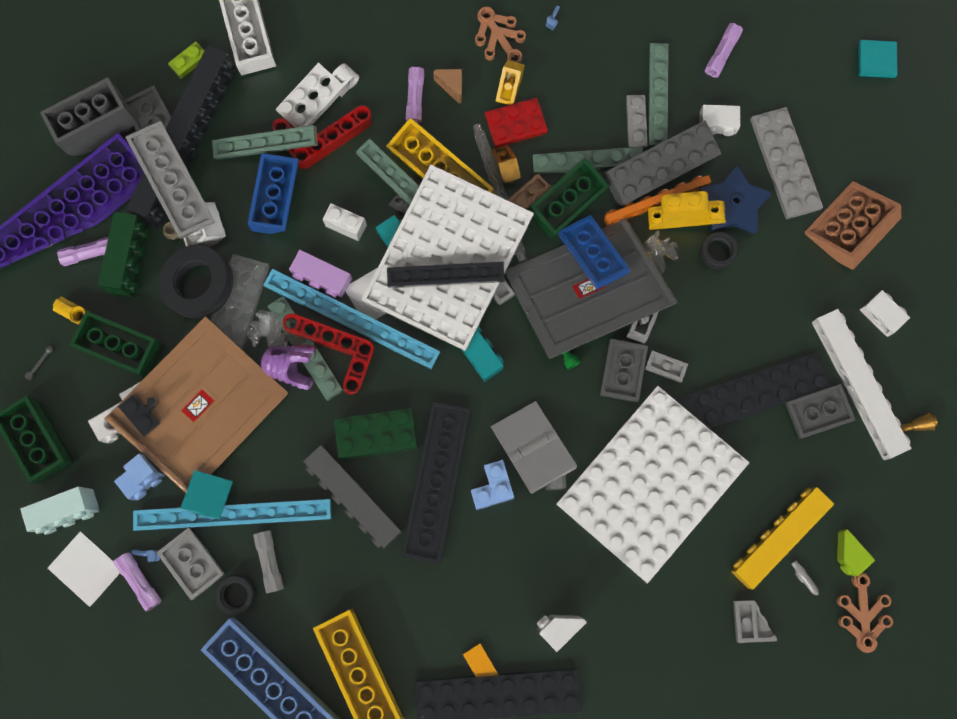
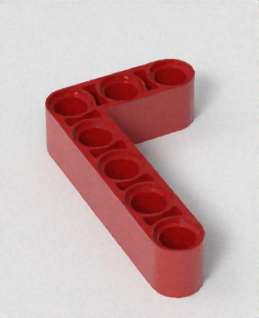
M359 106L318 133V145L322 146L319 150L314 149L316 146L286 151L291 158L299 159L301 156H307L304 160H299L298 163L299 168L307 169L370 127L372 124L371 112L368 107ZM362 115L367 116L365 119H360ZM282 118L275 120L272 125L274 131L281 128H292ZM347 125L352 126L350 129H344ZM333 135H336V136H337V137H336L335 139H333V140L329 139V138H330L331 136H333Z
M287 314L283 318V328L287 333L353 356L343 383V390L348 395L358 393L374 351L373 344L363 338L299 315ZM288 320H295L297 322L296 327H287L286 323ZM307 326H312L316 331L314 334L308 335L304 330ZM329 332L334 338L331 341H325L323 335ZM349 339L352 345L349 348H345L341 345V341ZM363 345L368 346L370 352L366 355L362 354L359 350ZM360 363L364 369L362 372H355L353 365ZM354 381L357 384V389L349 390L346 387L347 382Z

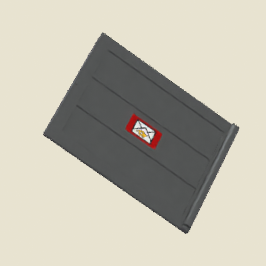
M627 218L620 219V221L601 230L628 265L630 273L597 290L565 245L506 270L505 276L549 359L677 304L675 296Z

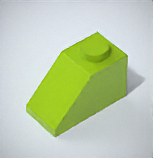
M848 529L838 532L837 561L841 564L840 568L848 576H859L875 559Z

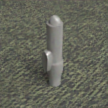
M797 560L793 561L791 565L795 569V575L801 583H805L812 594L818 595L819 589L806 573V570Z

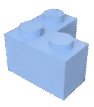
M138 454L123 466L126 472L114 482L127 499L140 500L147 494L146 491L150 487H155L162 482L161 478L165 474L146 456Z
M503 460L484 465L489 485L471 490L476 510L514 499Z

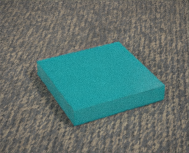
M859 41V76L895 78L897 76V42Z
M194 470L181 509L220 520L233 481Z

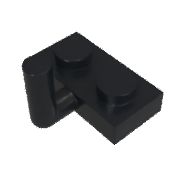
M132 394L118 406L144 437L161 424L150 412L159 404V400L156 398H148L147 404L144 405L135 394Z

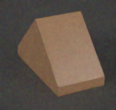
M436 69L433 72L434 81L460 104L462 102V69Z

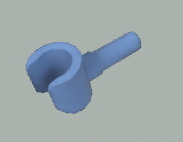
M556 6L551 16L547 18L546 26L551 30L558 24L555 17L560 9L559 6Z
M132 550L131 552L132 555L147 556L148 562L160 560L157 554L158 550Z

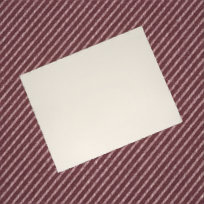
M378 268L352 282L346 289V293L357 311L375 320L386 314V312L363 302L362 298Z
M81 531L48 567L55 576L89 607L120 574L113 563L114 561Z

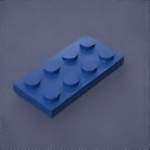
M591 215L558 232V236L596 290L630 273L628 265Z

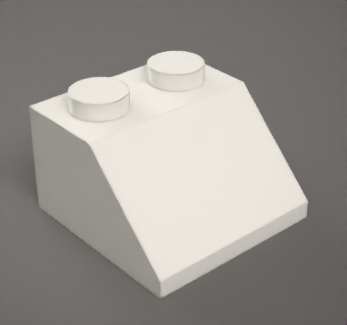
M205 202L215 223L184 237L186 246L203 245L210 247L219 243L226 236L215 202Z

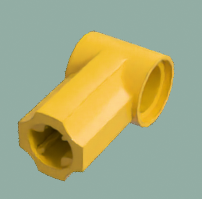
M62 296L56 299L53 304V311L78 325L81 322L79 320L82 314L84 316L85 312L88 311Z

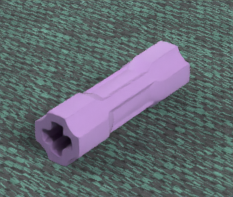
M735 23L728 25L720 44L704 70L708 75L712 77L720 75L728 56L743 32L741 26Z
M421 67L409 68L408 74L409 87L406 122L411 118L417 124H420L422 121V92L425 72Z
M108 237L76 247L71 246L58 250L57 254L60 264L67 266L78 263L81 260L104 255Z
M126 552L114 560V565L120 574L125 577L145 611H149L161 603L162 600L154 588L150 586L130 552Z

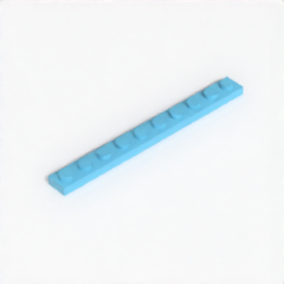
M274 269L271 270L263 284L264 287L431 370L440 355V351Z
M331 499L225 505L220 520L181 508L133 511V531L332 519Z

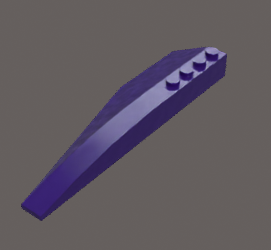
M120 133L115 134L0 226V268L99 224L132 197L144 171L129 143Z

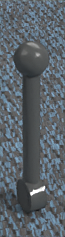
M51 346L46 347V352L43 354V356L40 358V360L37 362V364L34 366L31 372H27L25 374V378L27 380H32L34 378V373L36 372V370L39 368V366L42 364V362L45 360L48 354L53 352V348Z

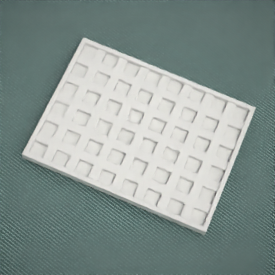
M430 165L362 301L466 351L500 282L388 288L387 268L504 261L505 274L534 213Z
M657 386L558 501L557 505L648 583L749 462Z

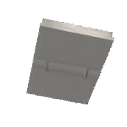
M536 401L491 426V429L531 494L577 467Z

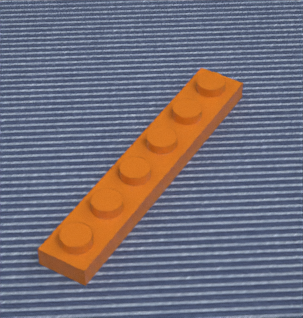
M709 175L705 177L697 176L691 180L692 182L687 184L685 182L679 183L674 189L669 191L664 189L658 192L656 196H646L640 202L635 204L634 202L628 203L620 210L612 209L606 213L603 222L607 227L620 221V219H630L648 212V209L651 207L661 206V197L664 195L699 192L701 187L709 186L712 181Z

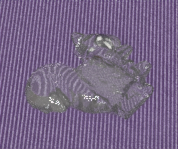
M658 230L643 242V246L662 275L666 268L662 257L667 255L672 260H677L678 246L675 242L668 244L669 237L663 241L660 240V231Z
M265 310L256 312L259 322L252 321L250 325L254 328L247 329V335L252 341V345L256 346L262 336L267 337L269 348L288 346V338H286L285 333H281V324L277 319L276 313Z

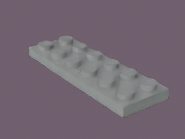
M787 107L752 116L750 121L786 220L821 210L823 205Z
M161 121L126 136L131 149L180 239L215 223Z

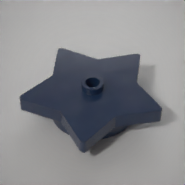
M738 166L733 169L723 183L704 186L700 189V191L708 193L709 201H723L725 205L726 223L711 224V231L726 227H738L752 234L758 231V209L772 194L770 191L750 185ZM716 209V210H711V211H712L713 213H717L719 210Z

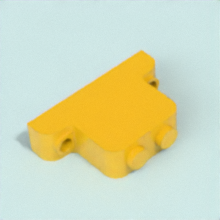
M705 191L664 195L661 197V206L648 209L649 230L726 223L724 202L709 201L708 193ZM716 209L719 210L717 213H713V212L711 211V210H716ZM654 215H661L660 218H654Z

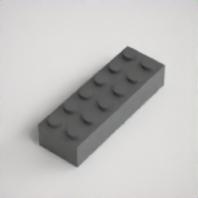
M706 120L606 171L603 173V176L620 207L722 153Z

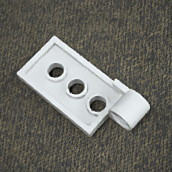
M318 63L275 110L294 128L311 126L339 96L342 97L349 89L355 86L359 75L345 63L338 66L332 74ZM325 78L331 80L328 86H322V81ZM312 92H318L316 99L311 100L309 98ZM300 105L306 106L303 113L297 112V108Z

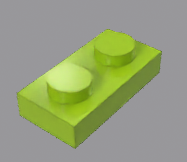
M194 42L168 64L182 79L197 67L204 50L197 42Z

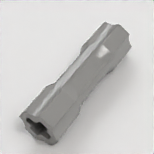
M271 531L254 534L253 537L262 567L266 594L284 589L276 561Z

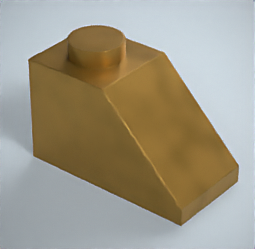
M508 144L490 150L498 175L503 183H512L516 179L521 178L517 158Z

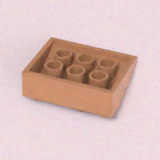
M853 181L805 231V234L837 262L854 270L901 219V204Z

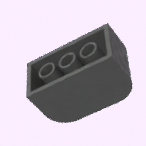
M108 77L40 112L55 143L71 156L84 155L99 148L115 134H126L135 123L119 90Z

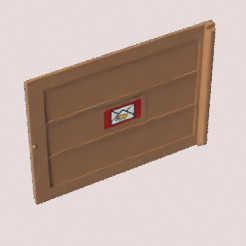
M205 316L120 403L122 404L132 394H135L144 405L147 404V400L150 397L158 399L159 404L150 412L161 424L144 437L118 406L104 419L186 493L194 470L211 475L289 393L272 377H268L257 363Z

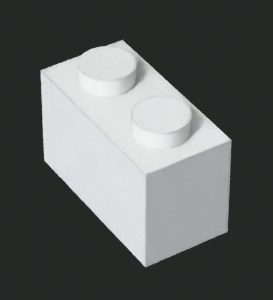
M703 105L699 112V123L706 120L713 135H734L740 128V106Z
M334 204L329 205L322 219L326 227L357 241H360L367 226L365 218Z
M883 290L872 297L860 309L887 337L895 333L910 318L906 310L898 306L893 301V298Z

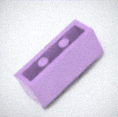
M299 250L289 268L294 279L300 282L305 280L314 289L326 290L325 293L333 298H336V296L342 298L352 280L349 273Z

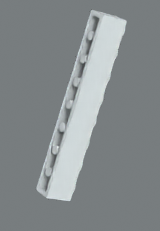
M837 309L814 320L812 324L882 459H891L912 449L908 436L901 429L899 419L894 416L891 410L890 402L885 399L882 393L880 383L873 376L871 366L866 363L862 349L857 346L854 333L848 329L845 316Z

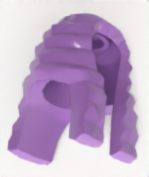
M314 345L270 347L261 358L262 370L268 377L279 379L280 382L284 381L286 384L291 383L292 386H297L299 389L308 390L313 385L314 380L298 372L297 362L308 363L311 357L310 353H314L316 348Z

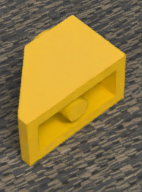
M507 60L502 70L496 97L497 102L507 105L514 104L521 83L524 64Z

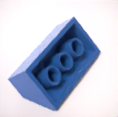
M261 153L248 219V226L251 231L267 234L286 231L299 159Z

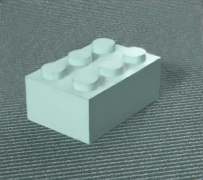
M84 487L70 489L20 509L27 532L44 533V535L57 531L56 528L62 525L63 527L74 525L75 520L92 518L94 513L100 511L94 490Z

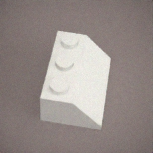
M575 615L543 616L537 622L538 627L536 630L558 652L587 622L580 616Z

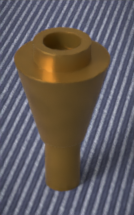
M927 412L910 423L902 424L901 429L903 432L910 430H935L938 422L934 414L931 415L930 412Z

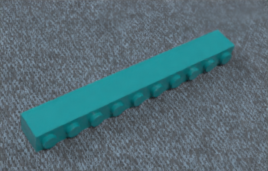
M395 215L376 227L378 235L387 247H389L402 222ZM478 326L467 350H462V352L483 381L486 382L503 370L504 361L498 353L495 355L492 351L493 345L488 338L484 339L480 334L482 330Z

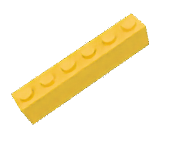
M817 487L806 488L800 494L802 498L797 503L794 501L788 506V512L784 517L782 515L779 516L773 523L775 526L771 530L767 529L760 536V542L757 545L755 543L752 544L746 551L748 554L743 559L739 558L733 564L734 569L731 572L748 589H754L834 505Z

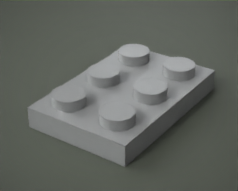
M187 528L157 552L190 600H194L225 575L191 528Z

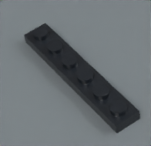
M504 261L387 268L388 288L505 282Z

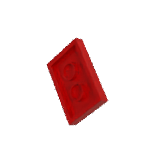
M537 98L485 112V118L495 148L547 134L548 132Z

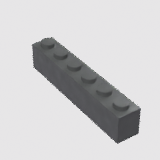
M322 445L303 461L307 465L305 469L312 476L315 474L320 479L318 481L320 486L324 490L329 489L333 493L331 495L332 499L338 505L342 503L346 507L345 513L351 519L355 517L360 522L358 527L364 533L368 531L373 536L371 541L378 548L380 546L386 548L402 533L397 525Z

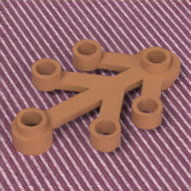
M490 7L481 8L477 15L478 21L481 24L479 32L475 36L476 45H485L487 26L492 31L488 47L484 52L485 58L487 60L495 58V46L498 40L508 55L507 60L521 63L522 53L517 49H513L505 36L515 38L518 43L525 41L526 33L523 30H510L516 27V18L513 16L497 15ZM495 22L506 24L508 29L498 27ZM491 52L493 55L488 56L487 53Z
M862 572L859 576H852L851 578L853 586L858 588L859 610L851 603V599L848 596L840 595L837 598V604L840 607H844L860 622L861 631L853 625V621L849 616H841L838 623L856 638V645L859 650L870 653L876 649V638L885 628L893 625V619L890 616L882 615L878 619L879 623L870 631V622L883 607L890 606L891 598L888 595H879L875 604L868 610L867 587L870 584V578L866 573ZM861 577H864L865 579L864 584L860 583ZM883 597H885L887 600L886 604H882L881 599ZM842 598H846L847 603L845 605L841 603ZM845 618L848 620L846 626L843 624V619ZM884 618L888 619L887 625L883 623ZM866 639L870 640L869 646L865 645Z

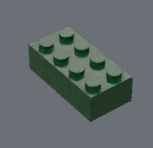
M585 157L537 198L526 210L534 213L532 218L550 238L561 231L602 194L609 185Z
M114 212L98 281V286L111 295L133 298L134 293L138 289L137 278L142 271L141 260L146 252L145 242L149 237L150 230L137 215Z
M86 311L69 346L145 378L158 355L162 343L152 337Z
M26 395L0 411V433L29 483L40 484L73 463L35 398Z
M412 408L334 419L338 458L341 460L418 449Z

